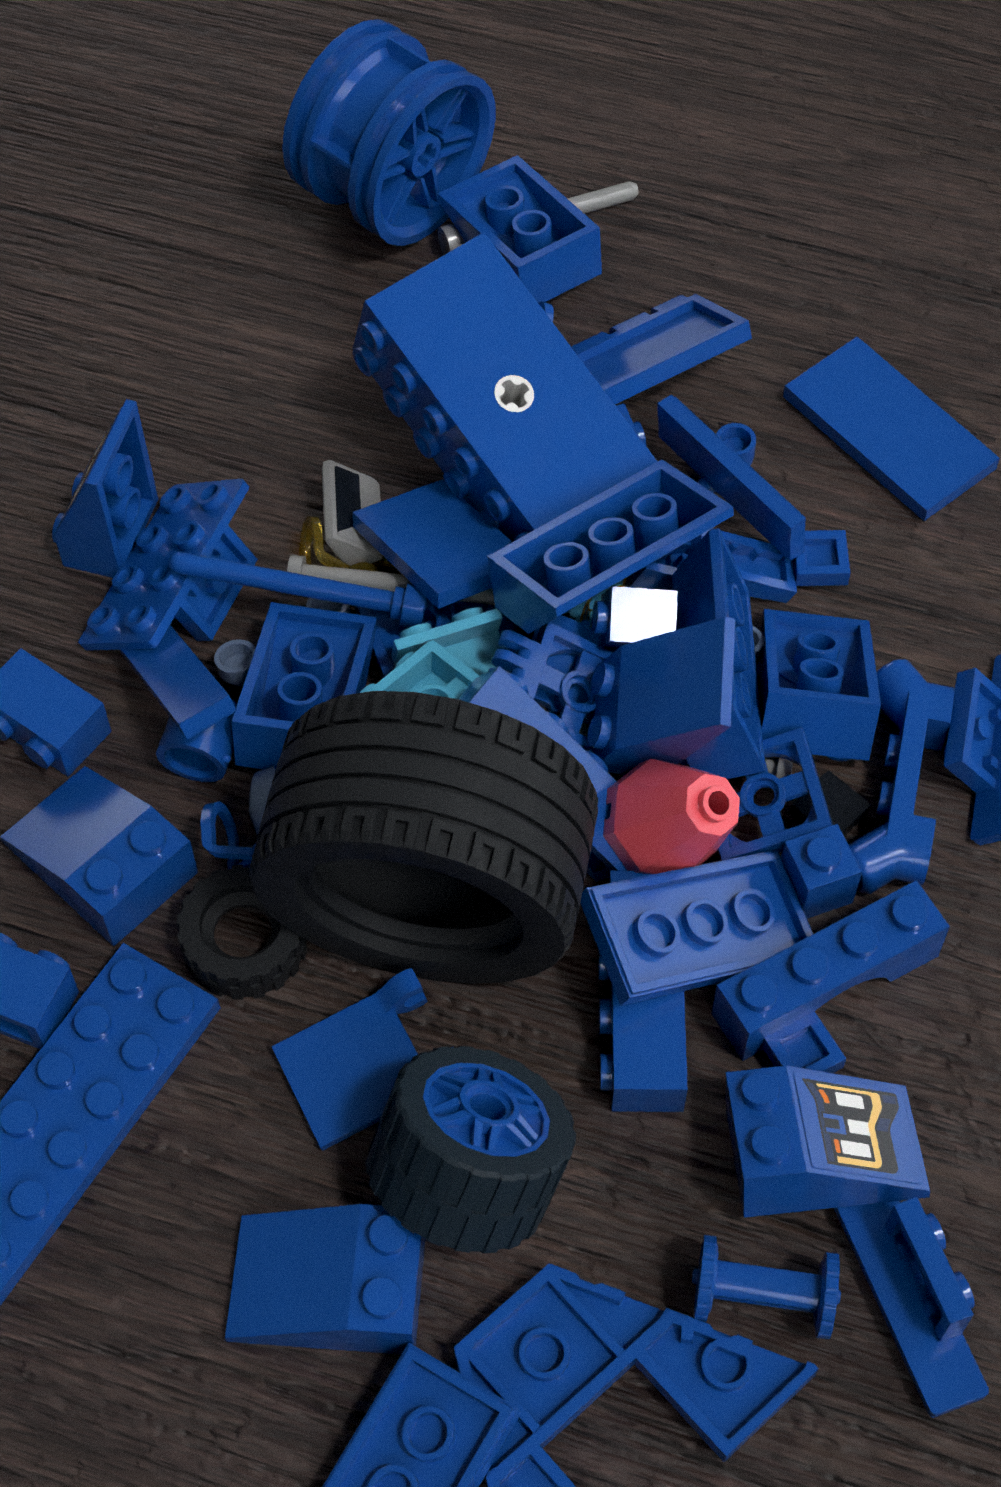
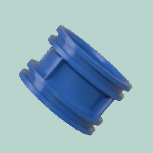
M380 19L363 21L348 28L331 41L315 59L302 79L291 103L284 126L282 150L285 168L295 183L306 191L313 193L323 202L335 205L349 203L354 220L366 230L375 233L386 243L396 246L416 243L434 232L449 218L438 201V193L479 174L492 142L496 121V103L492 89L482 78L469 73L464 67L446 59L429 61L423 45L416 38L402 32L395 25Z

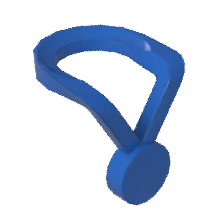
M220 801L205 804L201 811L200 819L202 846L212 856L228 859V869H231L233 865L250 867L256 843L252 848L239 847L236 825L226 805ZM217 815L225 826L228 846H219L216 843L215 822Z

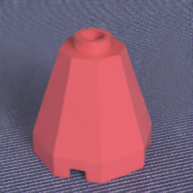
M649 759L640 762L607 789L606 805L611 803L610 818L604 820L603 836L627 871L657 874L695 867L704 863L718 850L738 823L740 798L725 777L693 767Z

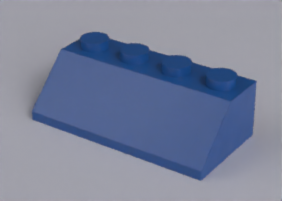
M662 459L488 555L495 608L529 634L734 516L733 506Z
M720 528L712 529L705 534L672 575L673 590L678 591L676 630L725 616L736 619L731 727L680 763L683 766L689 765L690 767L731 779L764 772L765 760L750 593Z

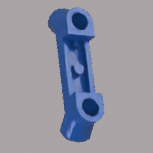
M906 659L893 660L877 671L881 700L880 709L899 730V735L890 734L888 738L884 767L893 768L891 783L882 781L876 807V814L886 816L885 823L849 844L862 871L857 891L865 894H872L893 880L909 883L917 880L920 885H923L931 857L936 819L914 815L923 749L942 750L951 723L955 688L927 682L911 662Z

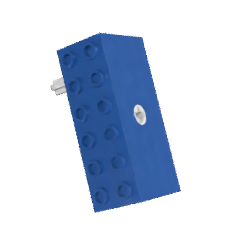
M485 232L364 301L352 348L353 357L358 368L364 375L368 377L372 375L383 390V398L389 410L398 418L402 416L412 429L416 446L426 458H433L444 473L443 478L448 490L460 500L464 498L480 512L479 515L482 518L490 521L512 542L658 462Z

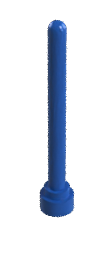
M176 552L169 558L170 569L178 574L391 613V619L400 620V626L405 627L422 624L424 621L427 598L411 583H407L406 588L396 586L395 591H389L184 552Z

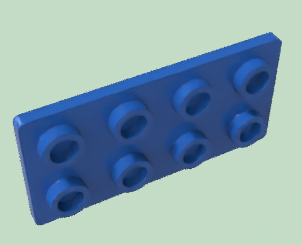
M244 479L176 484L163 494L158 510L149 525L138 535L137 545L125 565L116 572L112 579L111 588L100 606L88 618V626L78 641L86 651L154 649L160 643L174 617L196 641L213 640L243 585L175 573L169 567V558L176 552H184L255 566L258 559L228 525L250 488Z

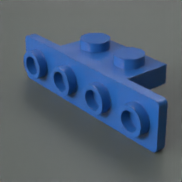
M1001 654L996 656L994 660L992 681L976 667L957 673L947 745L944 749V767L976 793L970 838L978 845L1001 841Z
M918 1197L903 1202L892 1201L834 1208L928 1415L936 1418L984 1399L989 1393V1388L963 1335L965 1328L974 1316L971 1310L975 1307L974 1296L965 1276L960 1271L953 1272L943 1251L946 1249L945 1235L934 1214H925Z

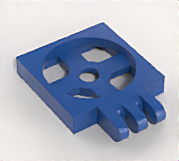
M548 622L540 628L536 641L511 630L502 631L498 645L503 649L495 650L492 664L495 667L500 666L505 672H510L520 678L527 686L528 694L533 699L538 687L558 696L559 702L562 705L559 718L567 725L568 734L584 750L592 752L593 747L588 745L587 737L579 734L584 716L590 712L595 714L596 695H593L591 692L593 672L596 666L613 652L552 622ZM561 653L579 655L574 671L568 674L546 665L547 658ZM578 684L586 690L588 697L585 703H577L571 698L569 692L571 685Z
M802 727L763 740L764 760L766 757L787 759L799 765L803 771L778 778L769 773L765 760L764 772L745 775L747 780L744 782L741 791L737 792L740 798L738 817L750 814L758 818L763 837L745 842L730 833L718 848L722 861L778 850L780 853L783 851L785 841L833 825L809 743ZM761 788H770L774 791V799L767 806H758L754 803V795ZM810 794L812 807L804 823L785 830L780 812L785 802Z

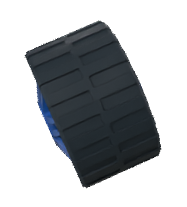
M470 1046L433 1048L430 1052L419 1053L412 1058L410 1063L404 1064L395 1080L368 1149L366 1173L370 1176L369 1184L374 1195L379 1197L383 1208L390 1216L398 1219L401 1225L413 1234L417 1233L426 1238L428 1242L438 1246H447L455 1251L467 1253L478 1251L483 1254L496 1253L500 1249L509 1250L520 1245L522 1240L529 1239L536 1232L571 1158L572 1150L576 1144V1132L573 1130L574 1120L571 1112L566 1109L564 1100L538 1073L532 1072L524 1064L514 1059L511 1060L499 1055L500 1053L487 1049H474Z

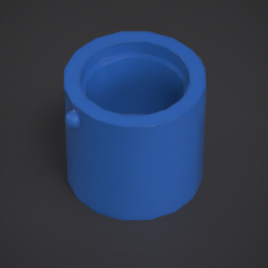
M232 700V702H233V704H234V706H235V708H236L237 703ZM234 713L190 739L185 738L169 717L156 750L158 761L171 772L189 780L199 782L221 780L226 773L234 750L231 722Z

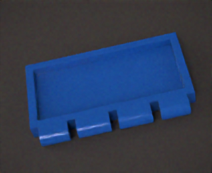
M697 294L689 297L678 295L651 308V315L646 312L640 313L609 329L610 334L600 332L571 347L612 402L618 404L752 339L749 320Z

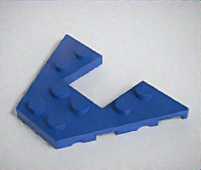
M550 1263L454 1346V1355L459 1373L516 1406L522 1412L485 1475L487 1487H576L543 1448L634 1365L723 1462L730 1458L813 1379L819 1368L809 1361L803 1364L753 1345V1340L743 1336H730L716 1331L706 1322L666 1308L664 1311L625 1296L626 1292L606 1284L587 1282L580 1279L576 1273Z

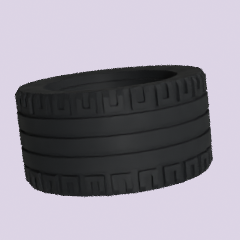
M370 691L341 695L313 706L292 723V726L289 728L257 834L256 846L249 867V876L257 899L273 918L307 941L357 963L396 974L412 968L417 978L443 982L477 984L509 982L527 978L554 966L571 946L598 815L597 792L584 766L564 746L536 728L496 710L455 698L417 692Z

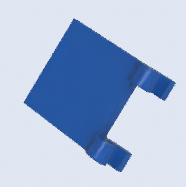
M412 968L393 976L376 993L271 1046L322 1151L379 1122L399 1071L405 1063H410L412 1058L418 1055L397 1015L413 1011L428 1002Z

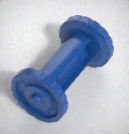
M703 1235L698 1269H693L692 1283L696 1285L694 1319L707 1321L714 1298L813 1313L816 1338H831L837 1304H840L841 1291L839 1290L840 1258L838 1253L825 1252L819 1265L818 1274L718 1260L717 1236Z

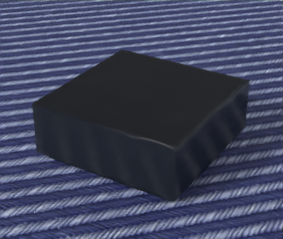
M828 770L819 780L833 825H839L845 837L868 815L871 804ZM810 794L799 797L791 805L790 815L801 824L808 817L812 807Z

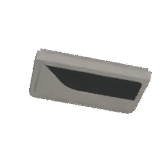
M332 460L324 461L322 466L325 542L348 569H357L381 560L383 555L353 527L354 511L381 502L379 483L372 477Z

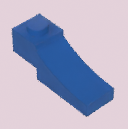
M708 531L628 576L626 587L673 590V573ZM721 531L746 583L750 597L787 603L797 593L794 559L789 561L771 543Z

